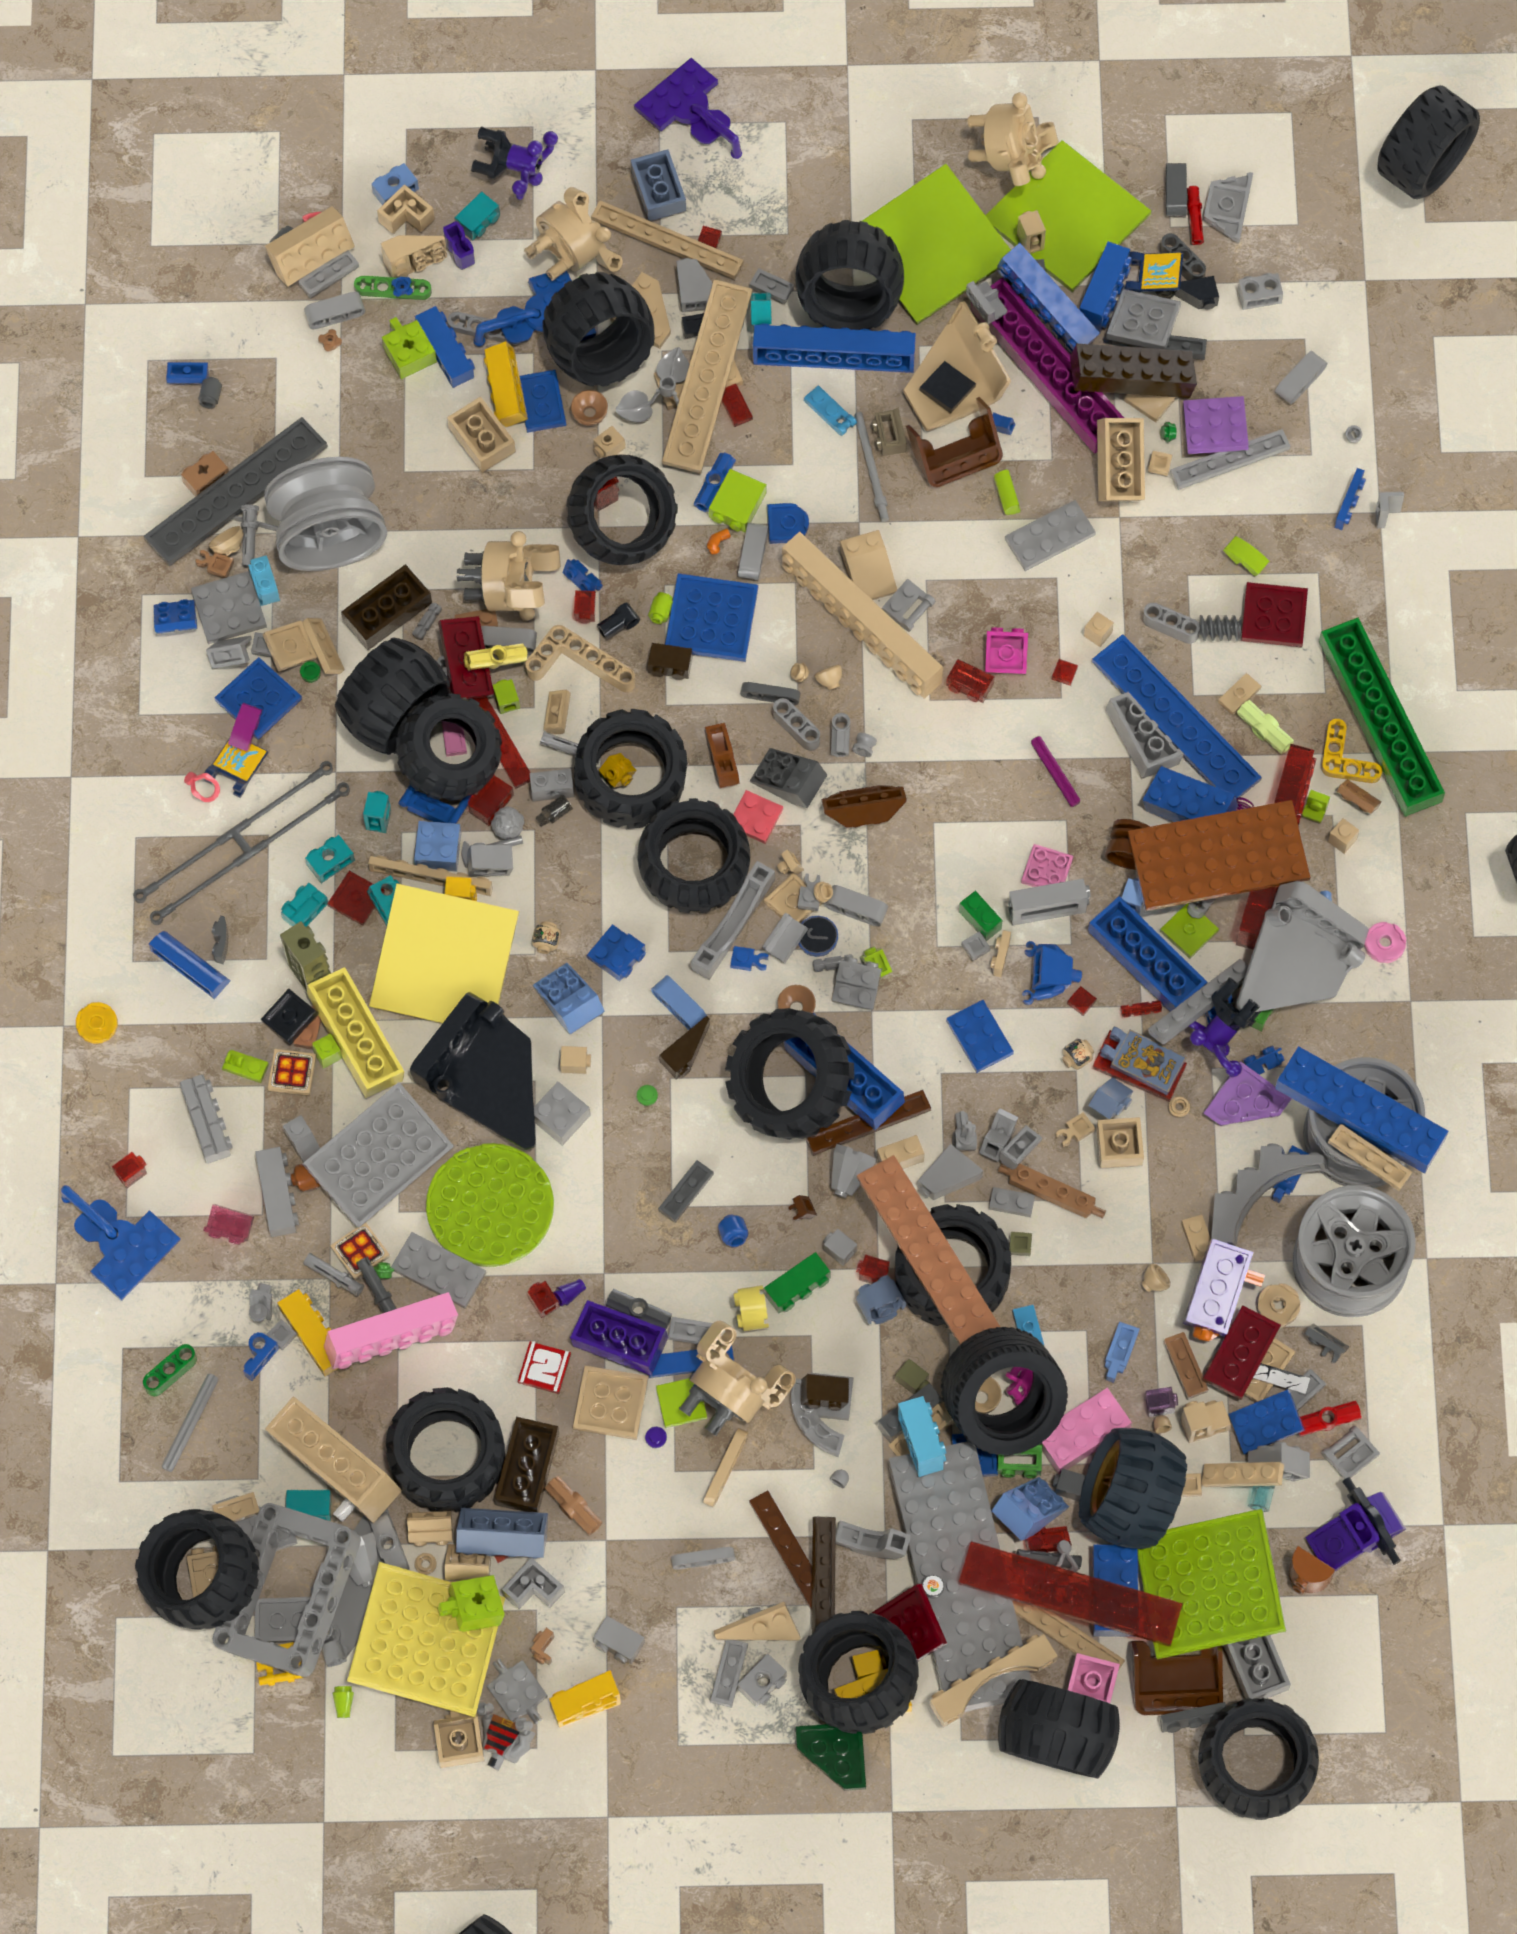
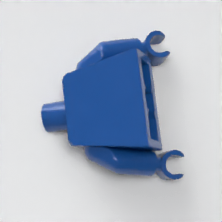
M1033 941L1026 943L1027 948H1033L1032 950L1024 951L1026 956H1034L1032 990H1035V993L1029 990L1023 991L1022 996H1031L1029 1000L1023 1001L1025 1005H1031L1034 999L1039 1001L1055 997L1071 986L1072 982L1079 983L1081 981L1082 971L1073 969V958L1066 955L1056 944H1038L1036 946Z

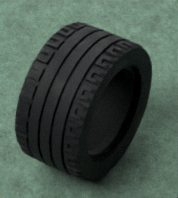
M1014 1327L989 1328L969 1337L949 1357L941 1379L942 1400L961 1433L976 1448L995 1455L1022 1453L1045 1441L1060 1424L1068 1402L1067 1382L1064 1379L1062 1370L1049 1351L1031 1333L1021 1331L1018 1328L1015 1329ZM1009 1367H1023L1033 1371L1031 1389L1027 1397L1017 1407L997 1415L976 1411L977 1393L982 1384L992 1374Z

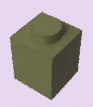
M910 1359L905 1362L895 1375V1381L913 1395L930 1383L928 1382L929 1373Z

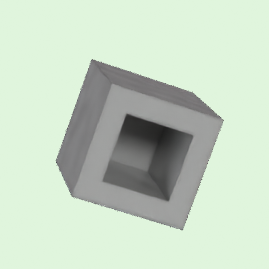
M839 1229L834 1233L830 1232L823 1241L825 1243L824 1251L842 1266L857 1252V1244Z

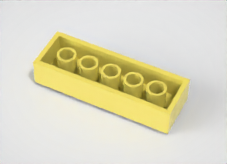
M344 967L308 984L307 996L315 1010L319 1013L318 1015L329 1034L331 1033L341 1050V1056L364 1097L368 1098L396 1085L398 1082H402L404 1070L346 968Z

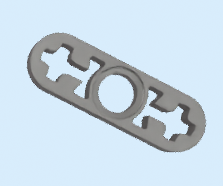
M733 1547L682 1553L671 1557L672 1568L676 1570L727 1563L735 1560Z

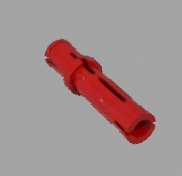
M1189 186L1187 188V210L1189 211L1191 243L1193 245H1201L1204 243L1199 187Z

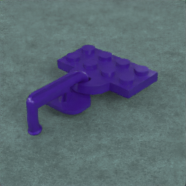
M693 58L687 60L634 104V110L659 131L664 130L675 120L680 123L691 124V135L700 143L710 144L722 136L731 143V156L735 159H739L742 156L739 137L729 129L731 126L730 118L721 110H709L706 94L718 85V79Z

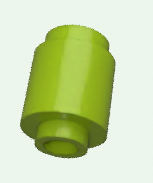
M658 592L657 596H654L648 613L653 623L662 624L668 621L673 604L671 595Z

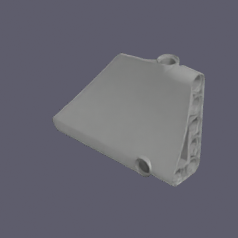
M1295 881L1280 885L1272 908L1265 913L1236 1003L1238 1010L1240 1011L1248 999H1252V1002L1255 1001L1260 1006L1256 1011L1259 1012L1334 998L1347 973L1364 962L1365 953L1361 948L1364 947L1369 932L1368 927L1304 882Z

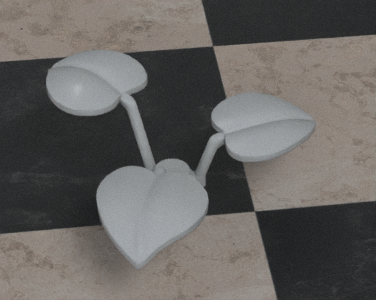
M680 347L671 350L659 361L657 375L660 378V385L650 401H648V397L644 392L638 390L630 391L623 396L616 407V412L622 418L631 422L646 421L652 415L650 405L659 394L664 397L673 396L678 407L679 399L677 392H675L676 383L685 381L690 365Z

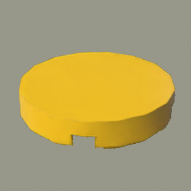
M101 1002L87 1004L86 1007L78 1012L76 1017V1029L80 1037L93 1044L108 1041L115 1034L118 1027V1019L114 1010L109 1005Z

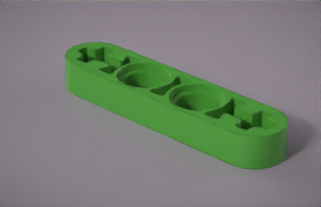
M359 276L354 281L355 292H359L360 296L426 300L432 294L430 282L424 279H411L410 287L414 286V292L411 295L404 294L400 297H396L393 294L394 286H392V280L396 279L395 277ZM362 283H366L364 289L360 288ZM381 283L389 286L385 291H380L377 287ZM421 287L426 289L423 293L420 292Z

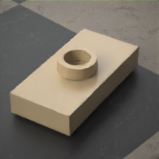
M1246 673L1218 699V703L1230 714L1234 715L1241 705L1250 700L1262 686Z

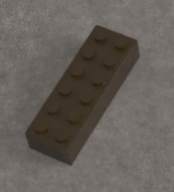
M1076 343L1070 356L1074 391L1191 398L1197 385L1192 351Z

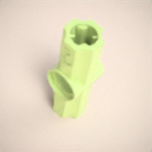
M1250 700L1242 704L1237 711V715L1252 727L1253 733L1260 740H1266L1281 755L1287 752L1294 743V740L1279 727L1277 720L1272 715L1263 713Z

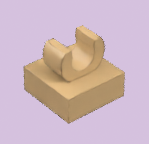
M787 849L781 854L785 860L777 865L781 873L783 872L785 875L792 871L798 875L804 871L794 853Z

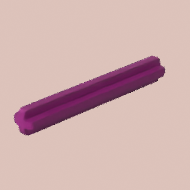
M1037 736L1031 740L1032 746L1071 807L1080 803L1079 796L1042 737Z

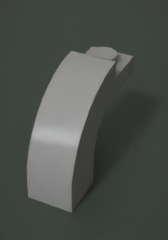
M841 1520L836 1528V1544L850 1548L852 1552L884 1559L904 1557L911 1537L910 1534L892 1528L887 1531H873Z

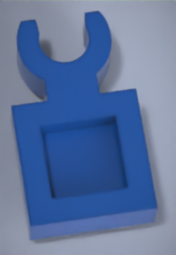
M734 946L730 968L751 971L752 966H756L757 969L765 971L767 965L761 964L760 960H768V954L760 953L754 955L755 949Z

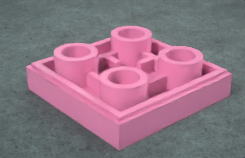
M1034 844L1021 883L1038 887L1066 882L1073 856Z

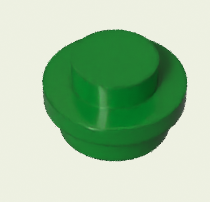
M1165 422L1161 426V437L1166 442L1176 439L1177 429L1174 423Z

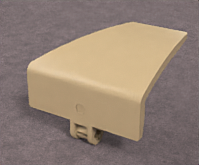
M965 301L959 303L947 325L903 390L926 431L947 425L979 411L976 400L978 397L988 406L1000 400L1011 382L1010 377L993 350L997 342L996 337L990 333L988 323H977ZM944 361L976 383V387L952 413L919 391L920 386Z

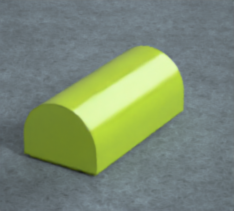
M1006 469L996 473L994 480L1004 513L1006 515L1020 513L1019 502L1009 470Z

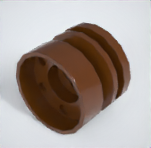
M1117 819L1114 821L1110 834L1112 840L1108 841L1105 858L1119 867L1136 870L1128 831L1150 826L1132 819Z

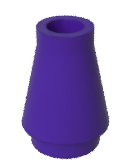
M581 1279L556 1287L553 1296L560 1306H568L581 1292L586 1290V1286Z

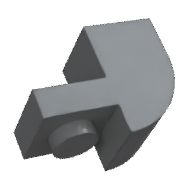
M999 1108L979 1153L999 1162L1000 1152L1011 1141L1019 1117Z

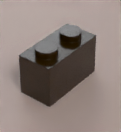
M652 643L648 660V673L657 677H662L663 675L671 676L677 680L689 679L693 658L692 648Z
M807 1374L801 1379L802 1405H808V1408L812 1409L828 1407L829 1410L839 1411L849 1403V1378Z

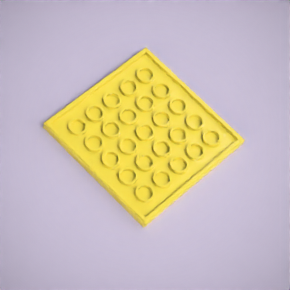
M396 884L369 1007L443 1023L468 992L482 998L487 1003L493 1001L499 1005L520 911Z
M379 1562L347 1681L475 1717L498 1626L466 1632L459 1631L456 1617H452V1615L440 1616L438 1612L439 1603L448 1601L450 1597L449 1588L452 1582ZM500 1596V1599H501V1602H502V1606H503V1605H504V1601H505V1597Z

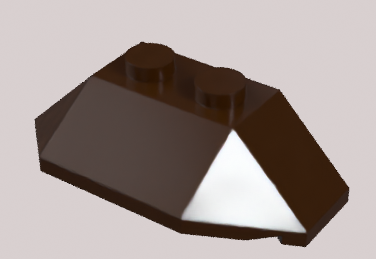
M888 785L839 791L828 798L821 799L825 815L846 828L888 822L907 802L903 786L894 787Z

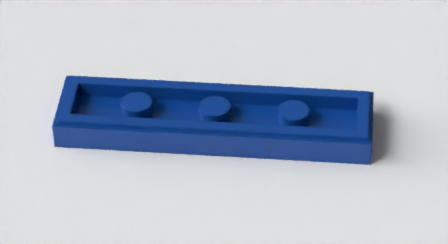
M731 1345V1347L728 1349L726 1353L732 1360H734L733 1349ZM697 1350L661 1354L652 1376L649 1375V1378L695 1373L703 1361L696 1357L698 1355Z

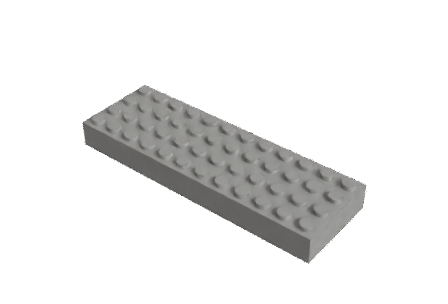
M969 1441L945 1446L946 1461L944 1462L943 1470L918 1477L911 1454L889 1458V1468L904 1532L911 1535L908 1549L916 1584H922L929 1575H937L944 1582V1591L939 1597H928L947 1641L946 1645L933 1652L940 1687L944 1692L952 1688L951 1684L959 1679L964 1681L971 1677L969 1674L978 1668L983 1670L990 1666L988 1663L996 1657L1002 1659L1009 1655L1007 1652L1013 1647L1019 1646L1021 1648L1023 1646L975 1445H972ZM1013 1671L991 1679L972 1696L964 1712L1004 1704L1010 1690L1019 1679L1032 1681L1030 1672Z

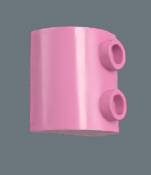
M1077 1653L1068 1690L1110 1703L1120 1664Z

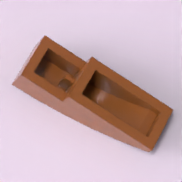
M725 723L705 727L719 787L723 788L740 784L739 773Z

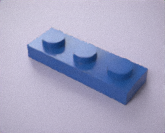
M1356 469L1334 528L1343 530L1344 525L1349 524L1352 513H1350L1351 507H1356L1359 500L1357 492L1358 490H1363L1366 479L1363 478L1365 470Z

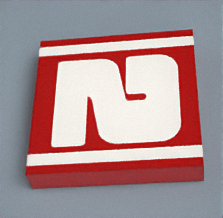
M530 1341L518 1383L560 1394L571 1352Z

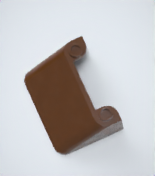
M1140 1640L1131 1641L1135 1708L1141 1715H1165L1223 1703V1652L1221 1646L1203 1649L1201 1654L1175 1655L1157 1659L1156 1656L1150 1655V1647L1146 1642Z

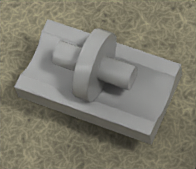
M259 1283L257 1290L251 1289L249 1316L252 1320L263 1321L267 1319L271 1321L272 1286Z

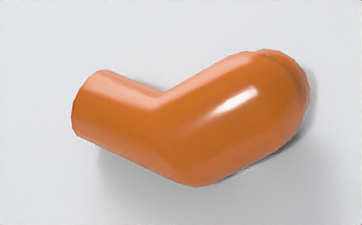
M727 528L710 536L707 543V549H709L710 554L719 553L720 547L718 545L720 542L731 537Z

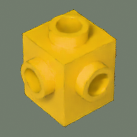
M622 753L609 756L599 769L606 778V781L614 788L627 786L633 780L632 776L637 771L632 766L631 761L625 758Z

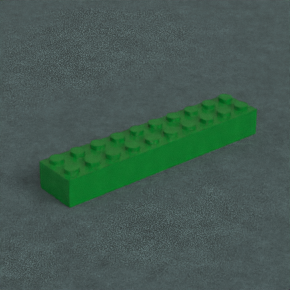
M1359 617L1321 631L1319 643L1404 816L1406 817L1442 803L1445 791Z

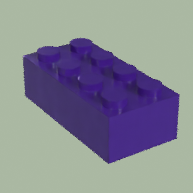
M589 1300L586 1301L570 1337L573 1347L651 1376L669 1338L665 1328Z

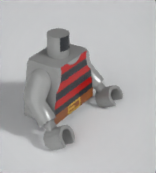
M482 1702L478 1704L477 1713L481 1716L484 1715L482 1717L484 1728L483 1748L492 1753L487 1765L499 1771L504 1759L517 1763L520 1757L530 1750V1742L535 1736V1733L530 1731L533 1724L531 1721H526L525 1717L518 1718L516 1722H512L495 1714L491 1716L490 1713L494 1711V1706L491 1703L485 1704Z

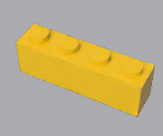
M505 341L484 349L486 356L484 357V363L489 372L487 379L492 387L491 399L496 408L494 415L505 427L528 420L514 348Z
M300 1289L277 1302L280 1311L292 1329L297 1333L298 1338L324 1377L337 1370L338 1368L332 1369L324 1349L327 1333L331 1329L330 1327H324L322 1315L318 1310L314 1311L310 1306L313 1303L308 1294H302Z

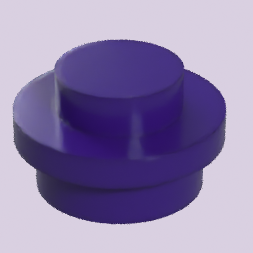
M657 1426L651 1427L645 1435L646 1443L652 1448L662 1447L667 1441L665 1430Z

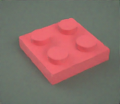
M746 790L733 815L738 823L742 825L748 837L766 844L783 811V806Z

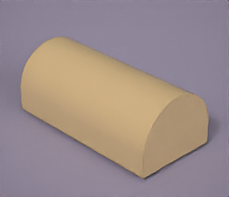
M567 689L549 691L544 730L549 733H565L571 696Z

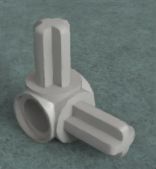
M960 1111L955 1114L957 1129L953 1132L952 1144L958 1150H976V1125L968 1121L967 1113Z

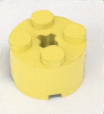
M763 1285L737 1289L738 1293H734L735 1307L740 1306L741 1313L737 1315L738 1328H743V1332L769 1328L768 1323L764 1324V1320L768 1316L765 1296L760 1294V1290H763Z

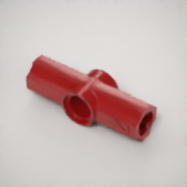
M1355 1400L1335 1407H1324L1321 1411L1300 1416L1305 1431L1298 1433L1299 1437L1323 1430L1330 1431L1334 1427L1361 1420L1362 1416L1359 1405ZM1329 1415L1333 1421L1327 1423L1322 1419V1416Z

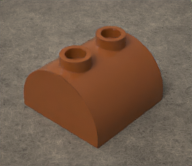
M1299 1546L1296 1548L1289 1566V1577L1293 1584L1292 1588L1302 1595L1304 1592L1318 1593L1324 1590L1330 1584L1335 1569Z

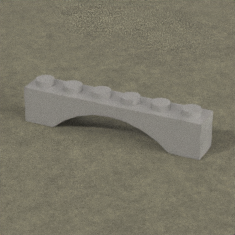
M758 861L755 863L727 914L692 959L691 965L694 972L708 980L711 979L775 881V871Z

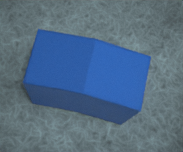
M993 412L992 415L997 432L1011 435L1016 425L1013 418Z

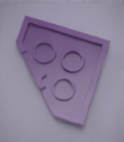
M1239 1061L1242 1066L1241 1073L1236 1077L1229 1076L1203 1112V1114L1217 1124L1227 1125L1280 1116L1292 1098L1276 1090L1273 1084Z

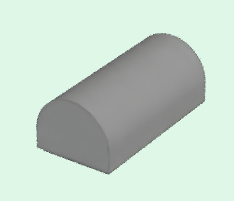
M1025 1125L1000 1152L1001 1162L1006 1167L1015 1169L1042 1141V1137Z

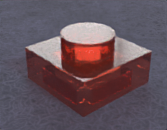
M1059 659L1053 672L1052 680L1071 686L1078 670V665Z
M1080 986L1069 998L1067 1004L1084 1016L1095 1004L1097 998Z

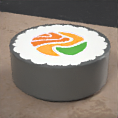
M937 1575L927 1576L922 1583L926 1595L930 1598H937L944 1591V1582Z

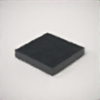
M944 361L920 386L919 391L952 413L976 387V383Z
M288 988L261 1020L291 1045L319 1013Z

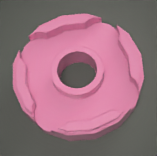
M1380 922L1369 928L1364 947L1367 954L1373 960L1380 963H1391L1403 955L1406 948V937L1397 925ZM1382 938H1387L1390 940L1391 945L1384 947L1379 941Z

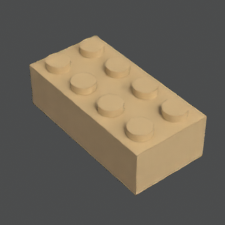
M333 206L265 245L277 276L287 287L333 258L355 247L343 216Z
M1104 418L1097 420L1099 501L1145 500L1144 418Z

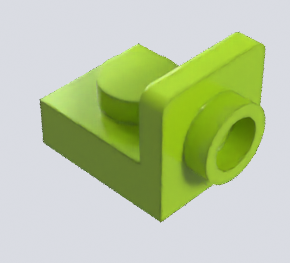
M1310 790L1302 817L1321 823L1328 808L1330 796Z
M874 946L863 951L864 955L860 956L861 961H864L865 964L866 961L878 963V967L883 968L881 977L893 972L883 949H876Z

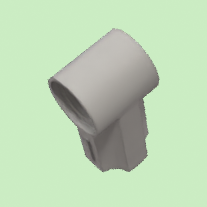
M838 713L832 719L831 755L844 757L849 756L850 718L845 713ZM838 722H844L846 726L844 728H839L836 726V724Z

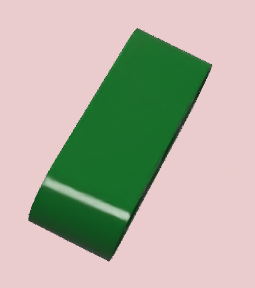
M180 1345L144 1376L143 1386L148 1395L153 1397L161 1395L196 1364L197 1356L191 1345ZM184 1353L192 1354L188 1360L181 1359ZM168 1367L175 1368V1371L173 1373H165V1370ZM152 1381L159 1382L158 1386L155 1388L148 1387L149 1383Z

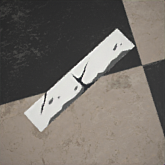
M1262 1363L1254 1376L1255 1379L1306 1394L1310 1381L1308 1377Z

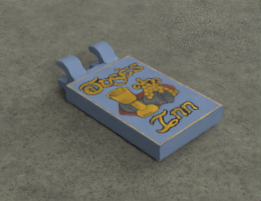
M1114 1026L1109 1038L1119 1042L1115 1050L1111 1046L1104 1044L1100 1056L1113 1061L1111 1068L1168 1095L1187 1057L1131 1029L1126 1034Z

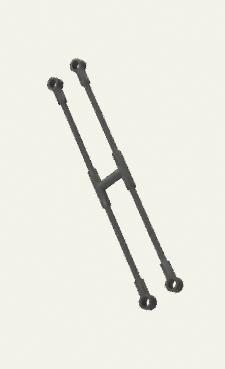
M329 761L322 762L320 768L310 774L306 780L249 819L246 818L228 830L204 850L157 882L154 881L144 889L135 890L133 893L134 900L137 903H144L147 896L159 889L160 885L217 846H221L234 838L244 853L233 860V863L173 904L170 903L160 911H153L150 914L151 922L154 925H160L163 922V918L176 910V907L233 868L239 867L261 852L264 848L268 847L269 843L339 797L348 796L350 793L349 785L345 782L339 783L337 789L326 796L319 804L265 841L262 840L251 848L240 832L310 782H315L323 775H330L333 772L332 764ZM325 766L330 767L329 770H323ZM343 787L347 788V790L344 792L340 791V789ZM143 894V897L139 899L137 895ZM154 916H160L158 920L153 919Z

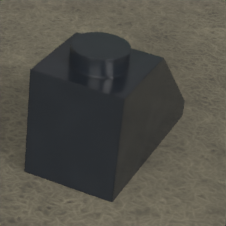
M1214 276L1181 281L1180 290H1174V296L1197 309L1208 310L1218 306L1219 293Z

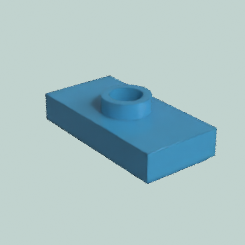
M1034 1305L1013 1309L1016 1327L1021 1329V1331L1031 1333L1044 1345Z

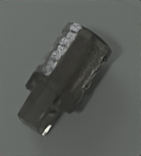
M562 794L555 801L541 809L542 813L536 816L535 819L539 826L543 827L549 822L553 824L563 817L564 814L573 810V808Z

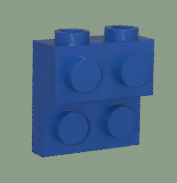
M612 924L587 954V958L620 982L623 977L627 978L631 974L633 965L644 958L646 949L645 944L630 933H624Z

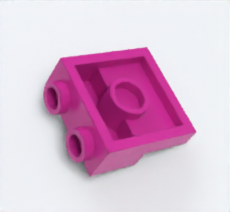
M991 627V631H987L985 672L1026 674L1028 633H1024V629L1012 628V632H1003V628Z

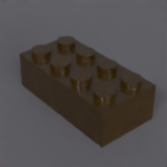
M405 564L342 610V620L364 647L369 650L432 604L431 592Z
M516 1416L495 1496L497 1506L523 1512L539 1513L559 1437V1426Z

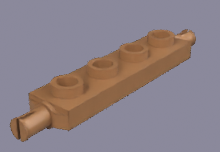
M1003 1164L999 1167L998 1172L1009 1176V1184L1084 1218L1089 1217L1091 1213L1102 1219L1105 1216L1106 1210L1095 1206L1096 1198L1022 1164H1019L1015 1169H1010Z

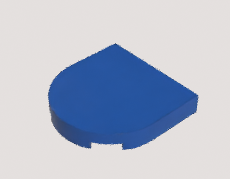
M793 503L767 504L770 544L787 543L799 532L804 536L809 529V517L802 508Z

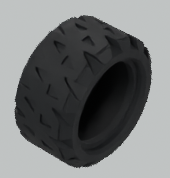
M1443 85L1427 89L1404 111L1384 141L1378 156L1377 170L1379 174L1413 199L1418 200L1431 195L1450 177L1471 147L1480 125L1478 110Z
M620 709L607 713L606 718H598L587 728V732L581 736L577 746L574 778L578 797L584 801L585 808L594 817L603 818V822L618 828L627 825V829L645 827L659 810H665L670 803L680 801L682 791L684 790L688 764L683 740L676 729L672 730L669 722L656 714L653 717L648 711L631 709L630 712ZM636 743L649 748L658 756L662 762L665 774L658 785L650 791L638 795H626L612 790L603 782L596 767L598 760L608 749L615 745Z
M945 1204L932 1207L930 1214L946 1239L957 1238L965 1240L976 1246L985 1257L988 1272L984 1280L976 1288L990 1311L994 1312L1003 1301L1004 1295L1008 1290L1011 1273V1250H1009V1243L1003 1230L998 1228L996 1222L982 1211L979 1214L970 1206L956 1204V1207ZM897 1245L895 1253V1282L906 1302V1306L913 1314L920 1315L923 1321L935 1326L944 1324L946 1325L945 1328H949Z
M450 1387L433 1388V1392L423 1391L410 1398L409 1403L402 1405L392 1418L393 1423L387 1430L385 1442L388 1464L394 1482L402 1490L401 1492L406 1495L407 1499L421 1508L428 1507L429 1511L433 1512L451 1510L459 1512L461 1508H471L477 1501L480 1503L493 1491L495 1483L498 1484L505 1460V1444L502 1430L492 1409L483 1400L480 1401L474 1394L462 1389L456 1391ZM440 1421L462 1423L471 1428L481 1441V1451L473 1467L465 1474L449 1480H438L424 1475L413 1465L410 1459L411 1448L418 1434L429 1425Z

